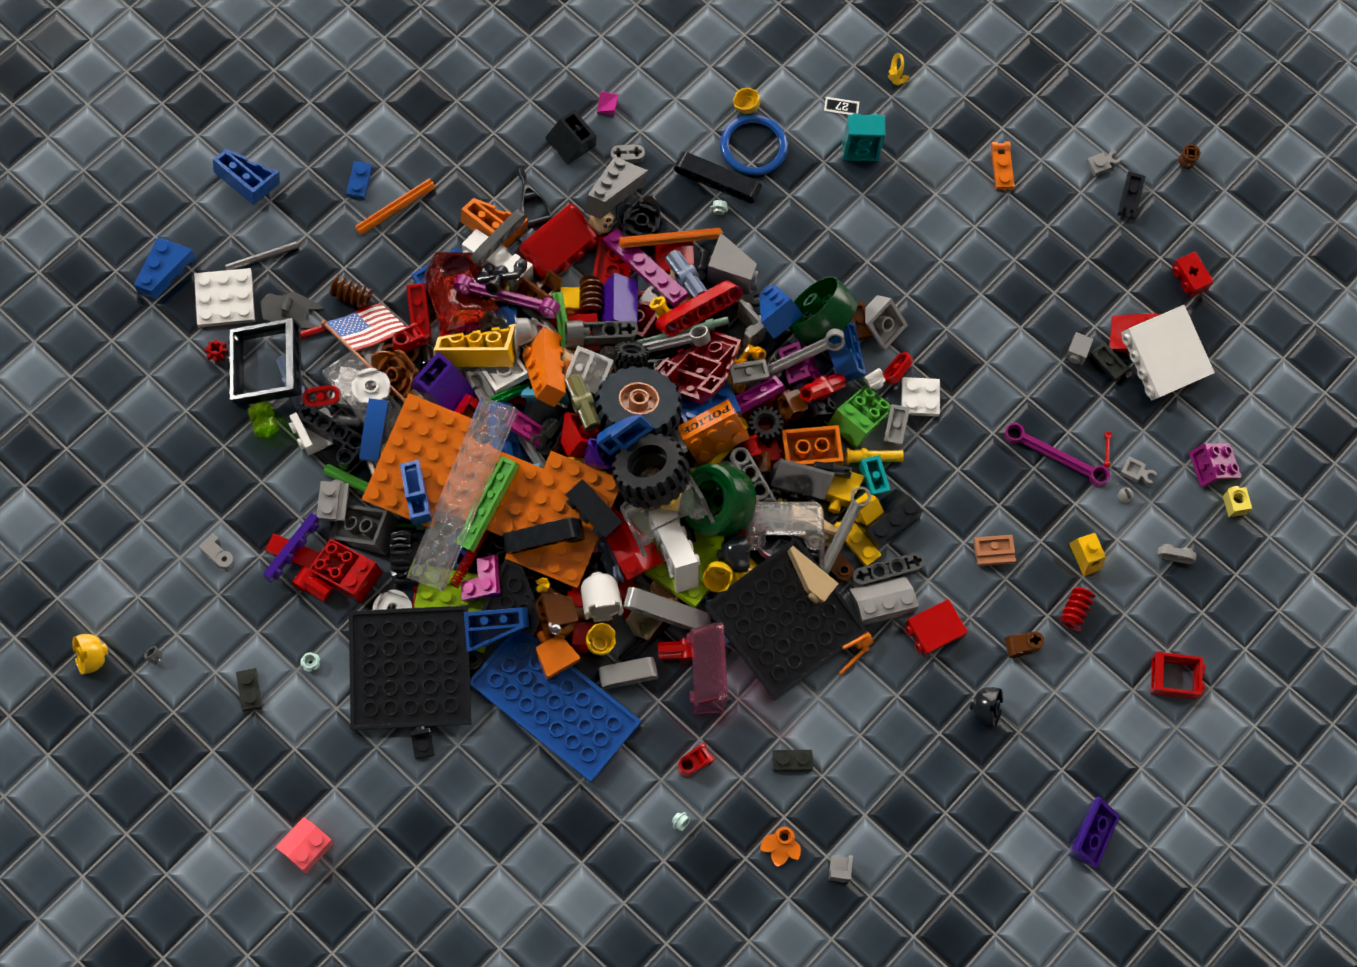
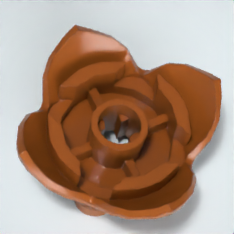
M395 350L394 353L379 351L370 355L372 367L382 373L384 372L388 376L390 384L403 397H406L411 391L412 386L410 385L413 379L419 374L418 369L406 353L402 350ZM390 391L388 399H391L397 395Z

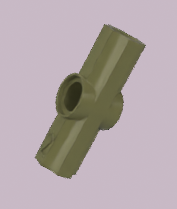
M581 374L570 375L565 379V383L571 396L573 409L579 415L585 431H595L601 426V422L595 410L593 396L591 392L587 391Z

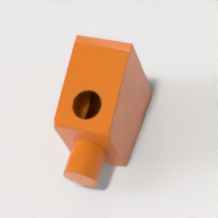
M543 630L537 634L541 644L536 647L535 652L546 680L580 661V656L564 638L544 636Z

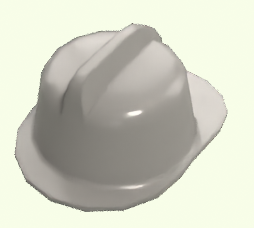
M515 314L514 344L516 355L520 357L521 347L531 343L537 336V325L535 320L517 318Z

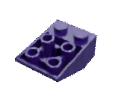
M439 352L420 371L410 385L428 401L452 411L456 409L465 394L472 395L474 398L477 397L474 388L471 387L457 368Z

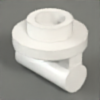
M880 368L863 378L868 388H873V390L883 387V383L886 381Z

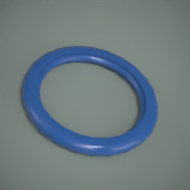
M751 114L736 118L726 126L720 138V150L726 163L737 172L749 176H760L774 171L783 163L788 152V141L783 129L775 121L762 115ZM747 123H759L770 128L776 134L779 141V151L775 159L769 164L757 168L748 167L737 162L730 153L729 139L734 130L739 126Z

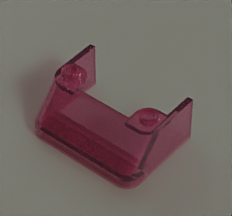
M723 622L692 628L689 633H686V643L692 649L694 686L693 691H689L690 703H694L693 714L723 713L726 709L728 685Z

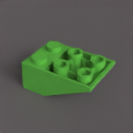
M865 385L835 411L828 425H839L840 434L857 448L886 419L890 413L891 405Z

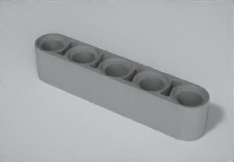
M745 448L733 449L730 453V460L733 466L744 472L747 468H751L754 473L750 479L753 482L754 488L757 485H761L763 488L762 494L756 495V506L768 528L774 532L785 531L788 527V521L750 453ZM738 451L744 454V459L741 462L735 458ZM768 501L772 503V510L770 512H766L764 509V504ZM777 518L782 522L781 527L778 529L773 525L774 520Z
M629 587L623 606L625 609L698 634L708 635L712 620L709 613L642 589Z

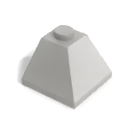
M877 295L865 307V323L881 349L885 351L908 324L892 298Z

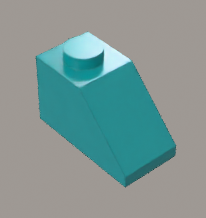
M880 455L861 459L859 470L861 475H864L863 483L870 491V494L877 495L890 492L891 489Z

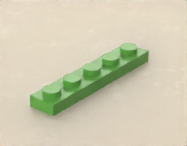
M503 456L500 458L456 544L472 552L475 551L520 466L519 464Z

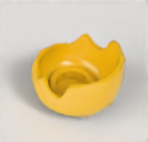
M751 88L740 89L734 96V107L744 115L754 113L760 106L758 92Z
M715 561L708 564L702 576L704 586L710 591L717 593L728 590L733 580V570L724 562Z
M595 624L586 636V645L590 652L601 656L610 653L616 644L615 630L609 624Z

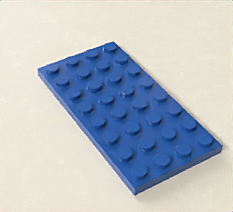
M522 631L508 636L470 679L471 687L591 783L641 724V720L574 666L546 680L535 652L536 647L541 644L540 640L536 636H531Z

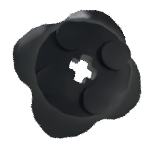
M653 195L641 198L634 206L628 203L616 206V219L625 237L665 233L668 229V221L660 217V204Z

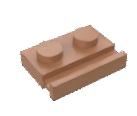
M1012 535L975 537L973 539L977 566L1014 564L1016 562Z

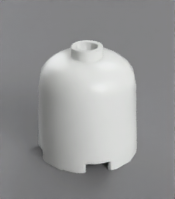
M595 572L584 580L581 585V594L586 620L593 618L594 622H605L612 620V616L617 613L619 616L622 615L624 609L618 584L613 576L602 572Z

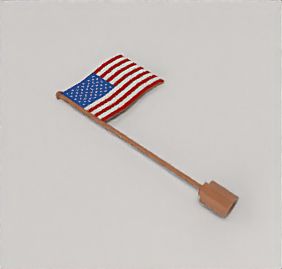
M382 304L365 307L335 320L321 321V326H325L367 368L373 367L356 351L393 338V334L396 331L406 328ZM391 385V391L405 402L406 399Z

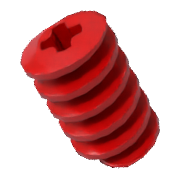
M1075 587L1071 591L1072 594L1068 597L1069 601L1066 602V607L1062 610L1063 614L1060 615L1059 620L1067 628L1081 631V627L1077 624H1084V620L1081 618H1087L1088 615L1083 611H1090V607L1086 604L1092 605L1093 600L1090 598H1095L1096 596L1088 589Z

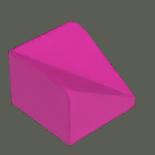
M601 91L597 113L615 116L618 94Z

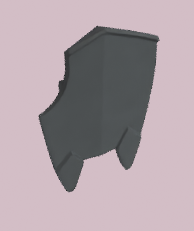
M293 291L286 295L269 293L260 301L263 320L273 322L293 318L304 329L316 327L306 320L309 310L323 309L316 302Z

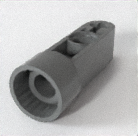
M565 321L566 348L583 347L584 345L621 344V342L626 343V341L632 343L636 338L638 326L633 321ZM611 330L614 335H607L605 331Z

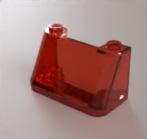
M435 252L425 271V284L441 328L444 331H452L492 319L498 312V306L494 300L485 301L483 295L472 292L469 295H463L453 288V284L460 274L467 275L474 282H477L476 276L481 269V265L477 266L471 261L473 253Z

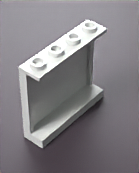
M1185 305L1121 332L1123 343L1130 352V358L1138 370L1137 374L1142 380L1145 392L1151 401L1215 373Z

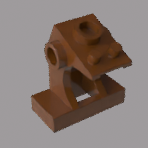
M550 270L547 271L543 281H539L536 284L522 276L519 278L513 292L543 300L546 297L552 298L553 293L560 292L563 280Z

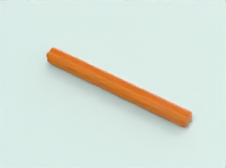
M721 228L628 236L619 238V245L621 248L712 240L718 239L723 232Z

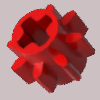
M218 339L213 342L208 341V348H204L205 353L208 354L206 356L208 361L213 359L215 364L218 361H225V355L229 354L228 349H225L227 347L226 343H220Z

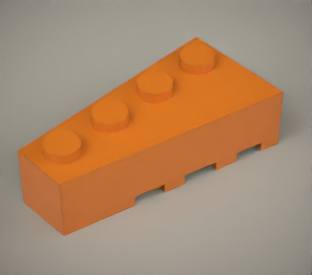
M543 327L530 345L525 347L522 357L535 397L555 407L566 393L565 375L562 374L564 361L560 359V355L563 353V347L559 344L562 341V335Z

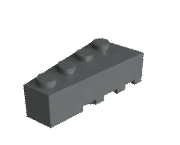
M614 157L589 192L584 213L599 219L614 210L617 204H622L625 198L633 196L636 190H641L644 187L648 170L621 158Z

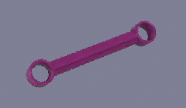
M464 274L458 275L453 284V288L460 294L469 295L472 292L538 310L547 318H555L561 307L552 298L546 297L543 300L503 289H501L498 295H490L485 289L486 285L474 282L472 278Z
M1018 423L1009 424L1004 432V439L1009 444L1021 443L1089 477L1090 483L1095 487H1103L1110 478V472L1106 467H1092L1026 434L1024 428ZM1008 430H1018L1021 437L1017 439L1011 438ZM1094 472H1102L1106 480L1103 482L1097 481L1093 476Z

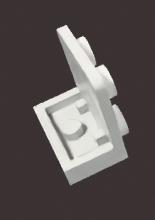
M327 408L319 410L332 418ZM297 413L290 415L291 423L288 424L293 434L297 433L299 437L297 442L301 450L305 449L308 456L333 445V443L303 427ZM323 423L319 427L326 428L328 424ZM337 433L335 437L341 438L342 436L340 433Z

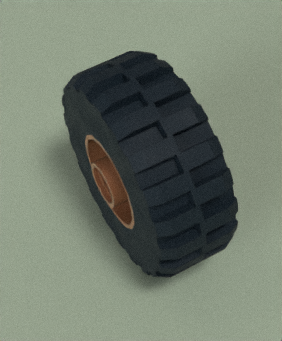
M631 366L627 369H619L616 373H611L607 376L605 381L600 383L596 392L595 410L601 422V426L598 429H601L600 432L625 418L641 414L654 426V429L643 437L648 434H654L655 436L663 434L666 437L672 438L675 430H678L681 418L682 397L678 392L679 389L674 383H671L669 377L662 375L658 370H651L643 366L642 368Z

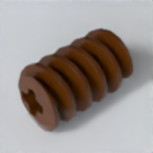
M338 274L331 284L330 295L332 297L337 296L339 300L343 299L345 303L350 302L352 306L357 305L359 309L367 306L372 297L373 289L370 288L366 292L365 285L359 289L360 283L357 282L352 286L353 280L350 279L346 283V277L344 276L339 280Z
M585 275L580 279V314L597 313L599 315L603 312V283L593 275Z

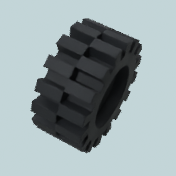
M630 341L618 343L614 350V364L618 365L619 368L623 367V369L631 366L636 368L647 367L649 349L646 345L642 346V343L636 344L634 341L633 343H630Z
M763 406V409L759 407L757 411L754 410L752 415H750L748 431L751 432V435L757 434V442L762 440L761 443H765V441L771 443L772 440H777V437L781 435L783 420L782 415H778L779 411L777 409L774 412L773 407L767 409V406ZM762 419H769L773 424V428L769 431H763L759 428L758 423Z

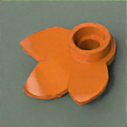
M781 827L775 834L767 835L763 839L760 851L771 852V859L774 865L779 867L787 861L788 857L798 860L801 854V847L794 840V832L788 827ZM786 834L788 840L783 841L781 835Z

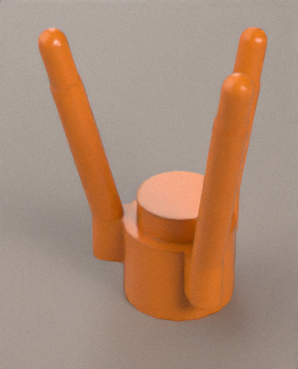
M868 631L842 647L847 649L854 645L857 649L861 648V650L839 672L840 675L848 670L865 652L870 650L869 645L873 644V639Z

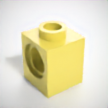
M1231 487L1223 495L1228 517L1247 515L1252 509L1246 487ZM1234 498L1239 499L1240 503H1236Z

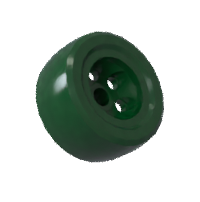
M830 276L820 279L805 289L793 301L803 316L788 328L804 345L814 344L824 339L829 330L839 329L843 331L856 313L857 300L852 292L836 277ZM836 335L831 336L828 341L832 340Z
M711 463L696 468L690 474L689 484L686 485L687 488L682 493L681 508L684 519L695 532L705 536L723 538L738 534L749 525L756 508V491L750 477L743 470L728 464ZM709 505H711V511H710V512L708 511V506H709Z

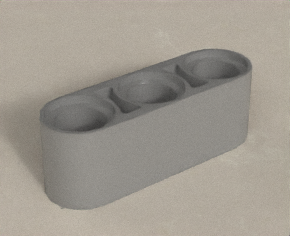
M654 657L606 665L598 669L602 689H611L658 678Z

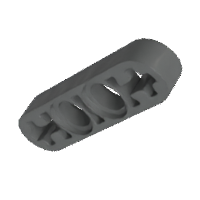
M520 209L514 211L473 252L471 261L477 266L482 265L524 223L527 215Z
M912 553L864 566L854 571L852 582L860 587L912 574L923 568L925 559L920 553ZM914 558L916 561H920L918 566L910 564L907 569L906 564L912 563ZM900 563L903 570L896 572L893 570L892 565ZM882 568L885 574L882 577H877L874 574V570ZM868 570H870V576L865 577L863 581L857 579L859 573L865 576L868 575Z

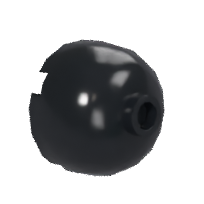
M744 534L729 536L721 543V548L717 550L718 561L729 565L733 573L748 572L749 556L747 557L746 550H749L746 536Z
M986 687L978 691L975 698H971L970 710H973L976 721L990 727L998 726L1002 714L1000 709V703H1003L1002 689Z

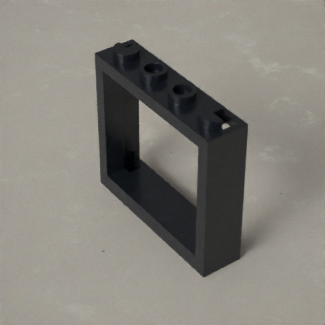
M289 318L230 329V340H228L230 346V354L228 355L230 389L228 393L233 403L237 406L302 395L301 325L296 320ZM286 333V387L244 394L243 341Z

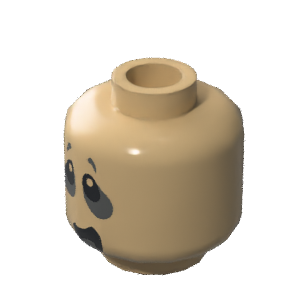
M612 211L601 219L590 215L588 223L597 235H603V233L611 231L615 217Z

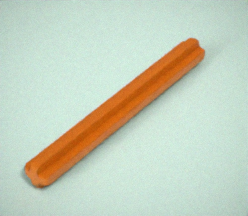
M431 179L424 181L355 226L356 231L360 235L364 234L434 189V183Z

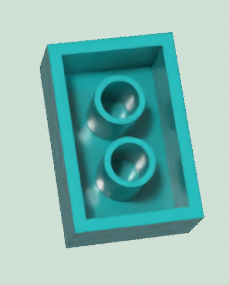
M858 113L848 115L842 139V160L879 161L885 139L884 115H861Z

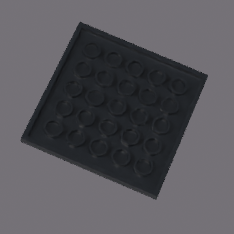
M795 537L732 584L728 590L721 592L703 606L774 701L843 650L842 647L859 638L868 631L836 588L821 604L809 599V594L805 591L787 551L794 546L819 568L820 566L798 537Z
M468 605L349 611L351 731L416 728L421 726L472 725L470 652H467L464 612H469Z

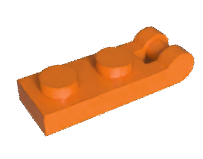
M1010 141L1000 144L998 142H991L995 190H1013L1015 187ZM998 151H1003L1004 154H998Z

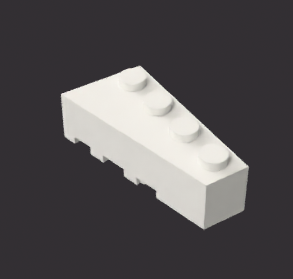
M477 229L462 243V252L468 260H471L473 252L489 237ZM501 245L478 267L481 269L484 264L489 263L494 267V270L497 266L503 265L508 268L509 272H513L515 262L521 259V257L517 254L510 255L507 248ZM527 261V269L520 277L525 276L532 282L533 264ZM519 279L508 280L510 292H513Z
M660 509L649 512V525L657 545H660L661 556L664 561H667L669 576L671 579L675 578L674 588L676 593L699 587L698 566L700 565V559L698 554L693 552L691 540L686 538L687 534L684 526L679 524L678 513Z

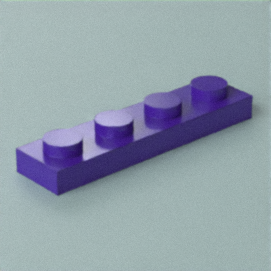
M310 513L263 573L267 581L272 583L274 579L278 580L283 573L282 569L285 565H289L294 560L296 551L305 546L310 533L314 534L319 527V520L315 514Z

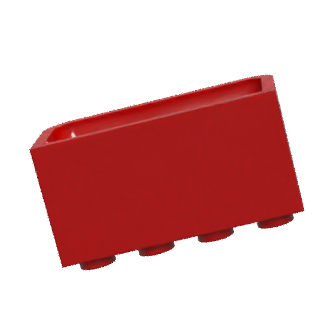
M570 203L520 245L519 256L526 262L528 261L533 264V276L542 282L548 270L557 276L561 272H566L574 261H579L583 258L586 251L592 250L597 246L599 237L581 211L573 203Z

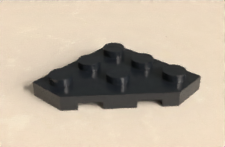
M505 559L499 571L500 594L487 597L481 611L528 607L529 627L521 631L535 637L541 623L535 605L537 601L523 566Z

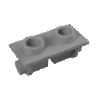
M480 368L476 369L473 373L468 371L465 373V379L474 388L478 401L486 406L485 399L496 395Z

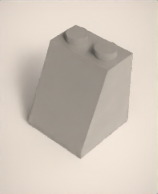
M720 234L708 265L706 282L718 285L727 280L739 286L743 294L749 295L750 289L754 290L757 282V264L727 237Z

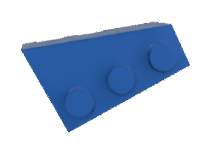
M225 149L213 159L214 173L252 205L280 184L278 170H270L264 167L263 164L259 162L256 164L249 161L247 157Z
M157 237L134 283L137 293L156 300L171 285L175 277L181 275L184 272L183 269L196 259L193 250Z
M774 283L765 287L759 295L761 323L774 339L803 316L792 299Z
M851 321L842 331L845 338L843 348L838 351L828 349L835 368V374L843 375L846 379L845 382L866 375L856 327ZM836 336L829 342L832 344H837L841 342L842 339L841 337Z
M528 607L464 612L467 652L476 651L528 628Z

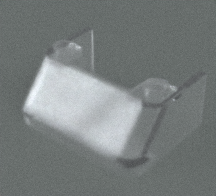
M691 475L689 484L686 485V490L679 494L680 497L677 500L670 501L671 504L667 506L662 505L658 509L651 507L650 510L643 509L642 507H633L627 502L620 506V511L643 557L647 556L643 546L652 542L655 536L653 531L686 515L696 520L707 515L711 523L715 522L704 496Z
M756 502L753 518L745 528V536L749 550H746L747 557L749 556V568L750 550L761 549L765 545L766 535H805L806 546L813 550H819L820 568H824V513L819 503Z

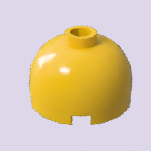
M81 634L73 637V652H76L77 655L75 662L81 674H89L102 667L105 662V655H108L106 644H102L101 640L92 634Z

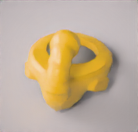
M896 53L891 62L888 78L894 85L899 86L907 82L909 76L902 75L904 57L902 54ZM900 58L901 65L897 70V61Z

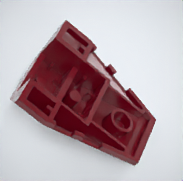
M711 330L709 331L711 340L708 344L695 346L692 343V346L686 350L682 348L677 351L678 355L670 360L669 358L664 359L655 370L660 371L662 375H666L671 379V383L677 386L678 392L683 399L702 405L724 385L742 344L740 339Z

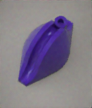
M589 438L588 447L584 452L585 464L591 468L603 471L612 469L614 458L618 453L607 454L597 444V439Z

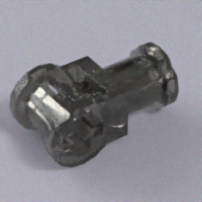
M487 311L482 319L478 321L479 326L469 331L468 335L476 330H480L481 333L492 331V328L498 326L500 329H505L507 319L502 315L497 316L493 311Z

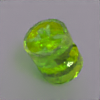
M257 402L248 409V415L256 437L269 438L270 435L278 432L279 427L274 417L275 413L271 403Z

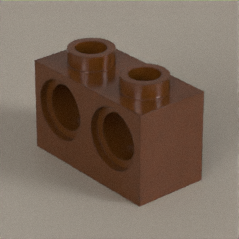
M790 389L785 390L780 394L779 399L773 402L774 412L777 409L779 411L778 415H782V429L792 427L809 409L806 402L799 396V389L790 391Z

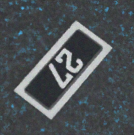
M826 97L824 111L848 115L858 113L859 102Z

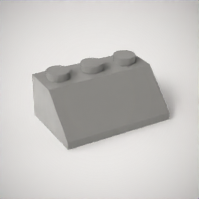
M905 576L849 589L856 615L863 625L916 613L919 607L914 589Z

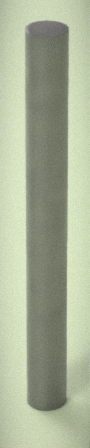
M295 241L226 264L225 267L227 270H235L298 249L299 247Z

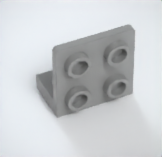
M741 299L738 303L737 317L747 327L742 347L745 350L748 344L756 347L764 340L766 328L761 323V316L754 312L751 304Z

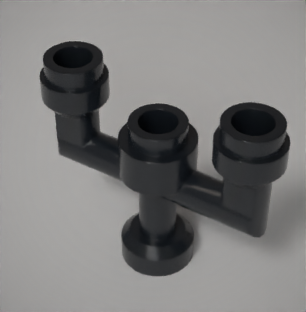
M518 259L513 266V272H509L506 266L500 265L494 270L491 264L486 263L480 269L477 283H487L485 286L487 293L498 295L501 291L500 283L506 280L519 279L521 274L525 273L528 264L524 259Z

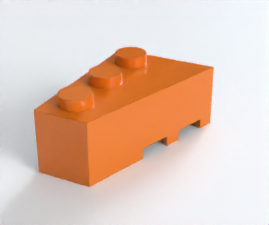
M473 198L461 209L460 222L473 232L477 229L490 236L512 213L509 211L503 212L491 204ZM527 218L502 244L504 247L508 248L515 242L517 237L520 238L526 232Z

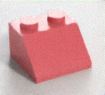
M303 817L276 846V849L306 875L334 843L316 825Z

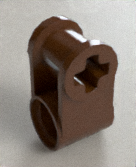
M1037 631L1014 634L1004 638L1009 658L1037 653L1044 643L1043 635ZM1031 640H1033L1034 642H1038L1037 645H1035L1033 642L1030 643Z

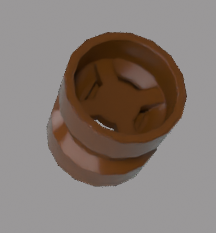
M1193 144L1186 145L1179 156V164L1187 169L1194 167L1200 157V149Z

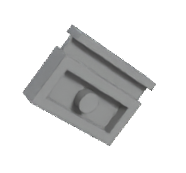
M321 481L317 508L318 520L346 521L349 483L341 484L340 482Z

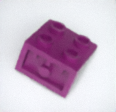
M798 341L778 349L780 357L784 358L807 346ZM815 355L785 369L791 386L807 379L814 381L821 377V372L814 363V360H816Z
M1204 443L1189 452L1201 487H1207L1219 479L1241 478L1239 466L1236 463L1233 449L1229 443Z

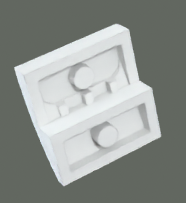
M577 346L565 379L573 374H581L587 391L596 395L600 383L605 381V378L608 376L614 360Z

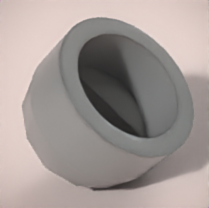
M1127 487L1122 488L1117 495L1118 500L1123 504L1130 503L1134 497L1133 491Z

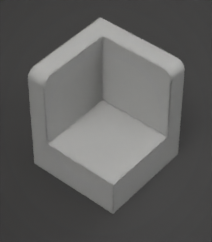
M849 855L847 858L831 856L829 881L849 883L852 873V855Z

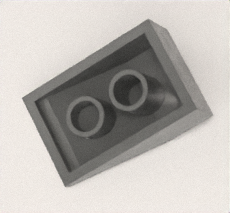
M347 504L346 521H335L328 539L331 538L339 543L371 553L387 555L391 534L396 531L400 519L385 509Z

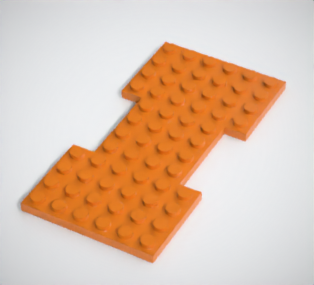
M408 393L362 497V500L411 520L408 503L405 498L400 464L419 460L432 515L431 522L422 523L421 525L434 530L442 512L467 522L500 458L503 456L520 465L486 528L487 531L503 537V534L563 518L581 519L579 517L581 513L576 508L574 510L570 508L566 503L568 499L565 496L581 479L594 490L611 510L619 490L612 475L591 468L556 452H550L544 468H541L474 441L473 439L480 426L479 421ZM582 521L585 536L583 541L574 543L561 542L521 553L506 554L505 559L578 589L599 538L592 531L594 527L590 523L586 525Z

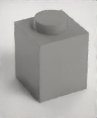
M1076 332L1065 358L1074 364L1083 365L1093 338Z

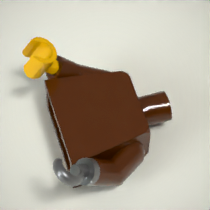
M543 577L536 581L539 585L537 592L542 594L535 603L544 636L555 634L560 638H564L573 631L578 619H584V608L575 607L572 597L564 596L552 590L547 578Z

